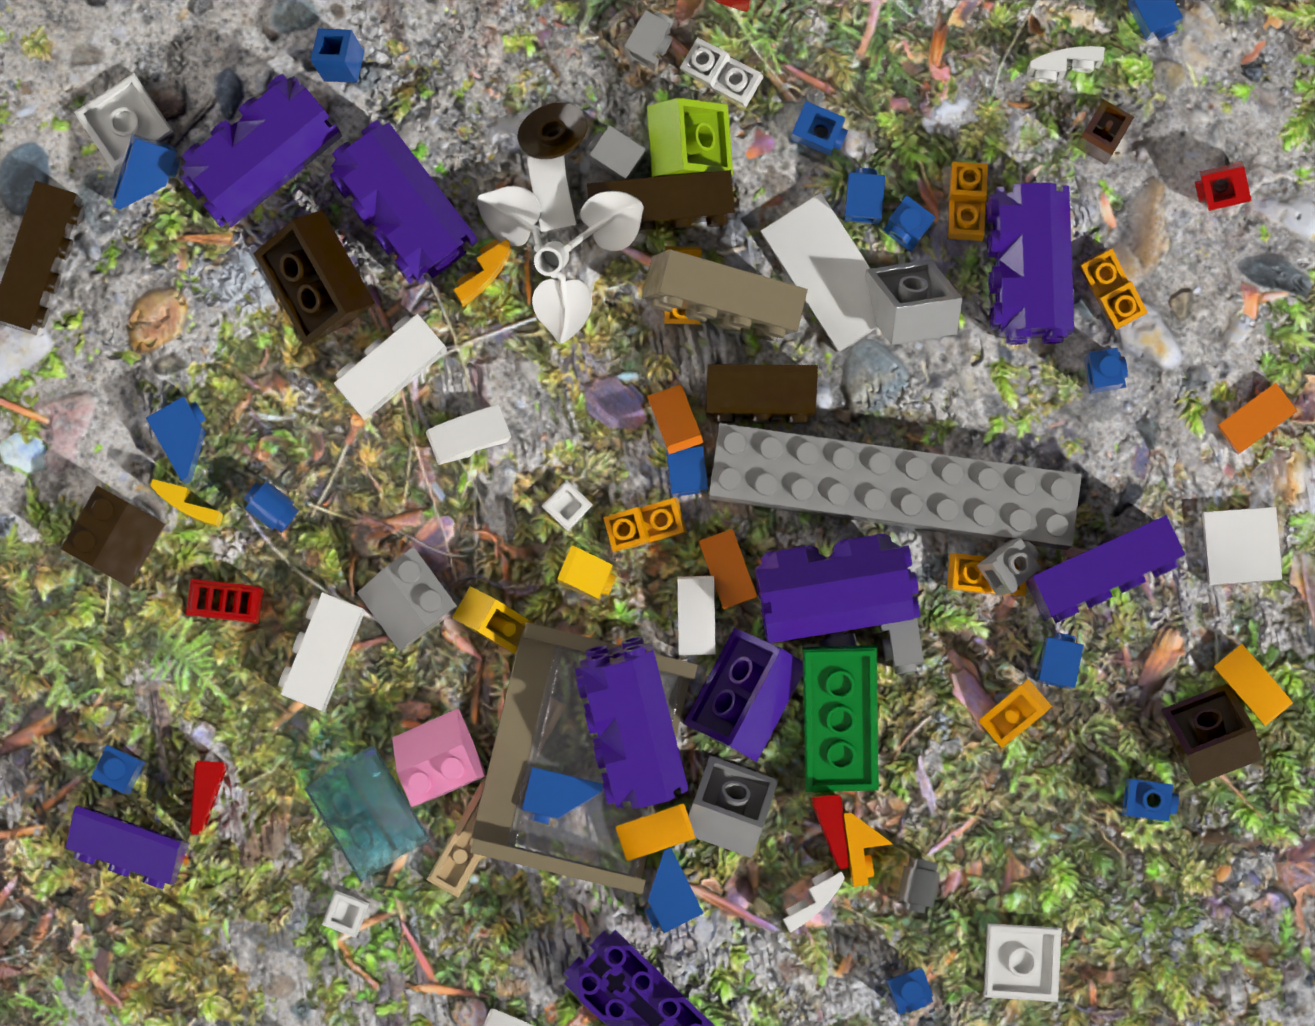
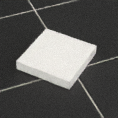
M135 73L74 112L114 173L121 170L132 133L158 142H163L175 134Z
M1276 507L1202 513L1208 585L1282 580Z
M987 923L983 997L1058 1002L1062 928Z

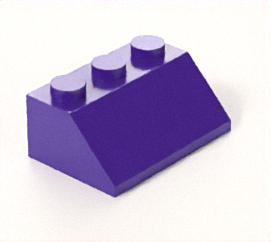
M734 628L683 724L757 762L803 675V661L780 647Z
M75 805L66 848L75 851L74 859L92 865L95 864L96 859L110 863L108 870L129 877L132 871L144 875L143 883L163 889L165 883L175 885L190 843L88 807Z

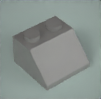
M932 259L866 270L865 276L876 325L891 345H903L913 341L938 339L942 336L957 334L962 296Z
M414 547L382 569L357 592L399 651L405 649L453 614L458 608Z
M709 756L688 815L695 837L752 858L778 780Z

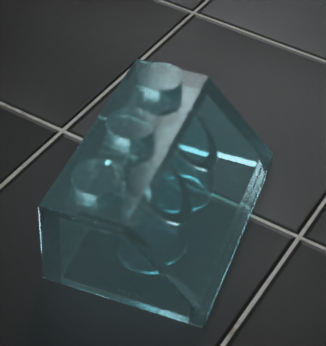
M374 745L345 759L304 788L360 883L430 840Z

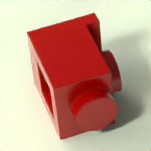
M1242 160L1234 162V164L1199 171L1201 180L1194 182L1199 203L1206 201L1209 211L1252 201ZM1218 179H1225L1228 182L1227 187L1222 191L1214 188V184Z

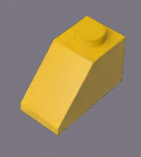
M571 545L557 580L560 586L599 601L602 594L609 596L617 576L611 574L612 564Z
M471 586L452 617L467 628L516 655L521 631L525 630L526 622L533 623L495 598Z

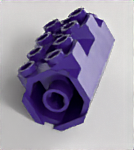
M284 74L275 77L267 85L268 91L258 99L256 97L250 98L239 108L238 111L242 114V117L238 122L232 125L228 120L220 122L210 132L212 137L202 145L195 143L182 155L186 162L181 167L185 173L180 178L197 200L203 196L207 201L203 205L220 227H223L226 223L230 228L342 137L336 124L332 126L327 120L330 117L307 88L303 84L300 85L295 76L287 79Z
M376 120L362 130L361 134L363 136L352 145L348 141L332 153L335 161L331 165L333 172L329 176L344 199L348 196L353 198L354 201L351 205L366 227L373 223L377 228L373 231L376 241L388 256L394 252L398 257L395 263L406 281L411 284L416 280L421 285L426 282L425 274L428 273L431 278H434L460 260L467 253L463 246L469 242L473 247L478 242L477 237L391 124L388 122L382 125L379 120Z
M1019 183L1013 185V192L1005 193V186L998 187L994 194H990L989 201H986L987 223L993 222V230H991L990 236L987 237L988 258H995L996 266H992V272L988 274L989 294H995V302H993V308H990L989 312L990 330H998V336L1005 337L1006 344L1008 345L1027 344V339L1042 338V344L1063 343L1064 338H1067L1074 331L1069 186L1062 185L1060 191H1057L1055 183Z
M880 533L872 536L840 540L834 545V552L829 557L821 555L819 549L812 545L767 552L761 558L762 564L755 569L767 642H780L919 618L917 596L912 597L914 594H919L917 577L915 572H911L908 567L912 566L909 545L899 546L892 542L889 535Z
M632 637L622 641V646L608 649L606 645H601L586 650L587 658L580 661V668L575 669V678L580 698L588 697L589 703L584 704V713L589 733L598 734L597 738H593L597 765L599 769L606 768L607 771L601 773L606 800L608 804L615 803L616 808H624L623 801H630L631 808H643L675 798L673 790L679 787L682 793L689 790L652 643H644L643 637Z
M616 929L611 934L604 930L589 945L594 952L585 961L579 956L564 972L568 977L564 984L607 1026H715Z

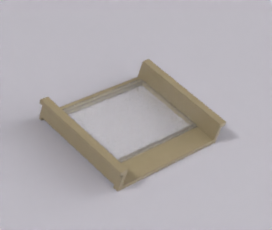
M526 622L525 630L521 631L469 845H472L470 853L643 894L646 880L642 879L648 855L627 861L615 826L658 812L660 803L643 808H631L630 801H623L624 808H616L615 803H607L603 788L602 793L561 818L548 817L547 824L532 821L533 813L522 811L532 767L603 784L601 773L607 771L606 768H598L593 738H597L598 734L589 733L584 713V704L589 703L588 697L580 698L575 678V669L580 668V661L587 658L586 650L601 645H606L608 649L621 646ZM655 654L675 736H677L689 682L695 678L698 665Z

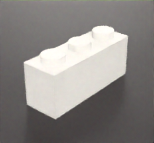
M418 314L413 318H410L409 315L402 318L392 327L395 333L384 342L381 338L374 341L364 351L367 355L356 365L353 361L348 363L336 374L338 380L334 382V385L364 421L447 352L446 346Z
M323 592L319 599L313 598L306 614V618L311 620L306 633L299 632L292 652L297 654L292 667L286 666L279 680L278 686L283 688L281 695L325 712L365 614L363 608Z

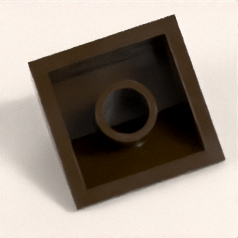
M96 486L60 549L130 588L166 524L105 489Z
M1228 684L1161 709L1179 759L1194 786L1262 760L1256 728Z

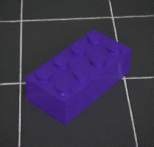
M1167 515L1038 573L1028 579L1026 584L1043 620L1046 621L1053 618L1056 624L1079 613L1077 606L1085 602L1089 609L1112 598L1111 590L1119 587L1122 594L1146 582L1144 575L1152 572L1154 578H1157L1179 567L1177 560L1185 556V553Z

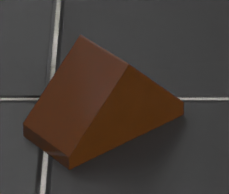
M1103 99L1075 147L1106 165L1133 121L1134 116Z

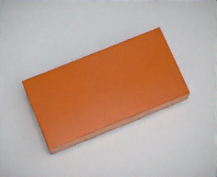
M1274 383L1219 423L1217 428L1239 455L1298 411L1279 385Z
M681 384L647 396L669 455L703 443L702 435Z
M733 529L698 541L710 576H714V587L723 610L757 598Z

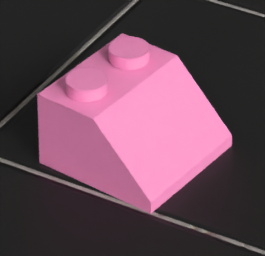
M459 708L392 737L397 774L411 807L425 804L486 777L487 773Z

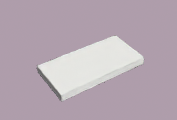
M819 193L760 231V234L792 283L808 289L805 303L838 353L878 328L865 276L866 270L871 268L822 193Z

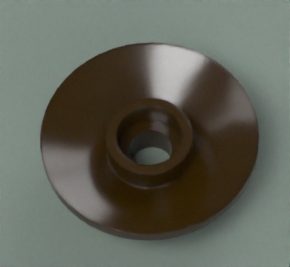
M563 102L547 104L531 112L522 121L517 134L518 143L522 151L530 157L536 159L557 158L571 152L582 142L587 133L588 122L584 112L573 104Z

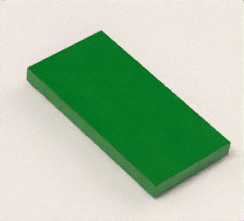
M876 645L802 647L805 792L879 790Z

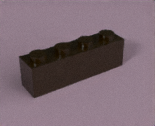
M731 170L587 183L588 199L595 194L605 191H621L639 199L644 209L638 234L655 232L656 226L670 225L671 230H686L692 228V223L706 222L707 227H719L728 225V220L735 218Z
M35 180L0 283L1 325L32 335H37L38 329L45 327L50 313V308L46 307L50 294H56L61 282V274L58 273L62 259L67 260L71 253L73 240L69 238L73 226H79L84 213V205H81L82 199L77 193Z

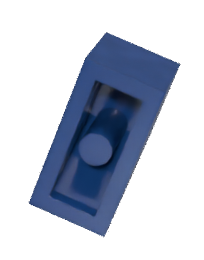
M132 133L112 195L111 203L113 207L122 209L165 187L169 177L175 178L180 164V158L176 157L177 150L175 147Z
M183 396L146 417V420L179 478L184 484H188L193 479L206 433L201 423L207 419L196 401L190 404Z
M532 767L522 811L529 813V821L549 825L550 819L560 820L602 794L603 784Z
M671 847L663 852L648 897L651 907L645 909L653 929L661 926L664 933L704 914Z

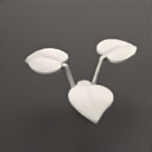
M506 186L480 194L477 197L481 217L488 229L499 241L503 242L508 239L511 246H521L528 241L530 232L533 233L535 241L534 250L537 252L534 257V265L538 272L552 277L541 282L535 289L532 297L533 309L539 321L551 332L559 344L566 342L584 326L590 315L593 302L591 291L583 280L570 279L566 281L565 275L560 272L569 261V251L592 234L597 245L605 250L619 251L628 247L636 239L640 230L644 209L642 202L633 195L621 191H605L595 194L586 201L580 214L582 221L589 229L566 245L558 241H551L542 245L539 229L534 226L541 216V207L536 196L531 191L521 186Z

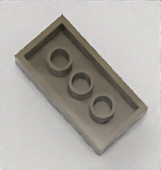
M670 249L652 256L641 299L652 301L651 307L661 311L672 312L673 308L686 311L685 317L702 322H706L707 318L720 321L719 326L724 329L740 331L742 327L753 330V336L756 338L774 341L775 337L784 338L785 335L798 331L808 289Z

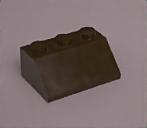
M323 210L291 220L253 253L305 346L311 345L352 322L375 304Z
M707 364L706 417H713L714 423H735V417H750V423L754 424L772 423V418H786V423L806 424L808 423V418H814L816 415L818 365Z

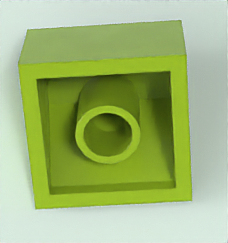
M675 98L647 106L652 177L731 170V175H733L728 104Z

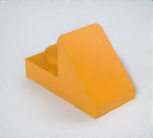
M1027 679L978 721L998 745L1003 748L1053 706L1034 684Z
M844 813L852 887L869 885L868 877H874L872 857L871 855H864V848L891 845L892 843L854 814Z

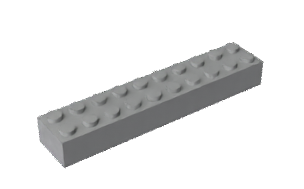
M719 423L708 500L1005 542L1021 538L1023 542L1029 541L1034 546L1068 550L1073 545L1082 474Z

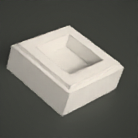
M568 480L542 505V508L567 532L593 507V504Z
M335 890L322 925L357 938L370 903Z

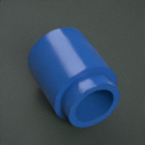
M268 481L262 486L256 482L244 497V500L248 502L245 507L247 512L269 529L273 530L275 528L281 533L299 512L293 506L294 501Z

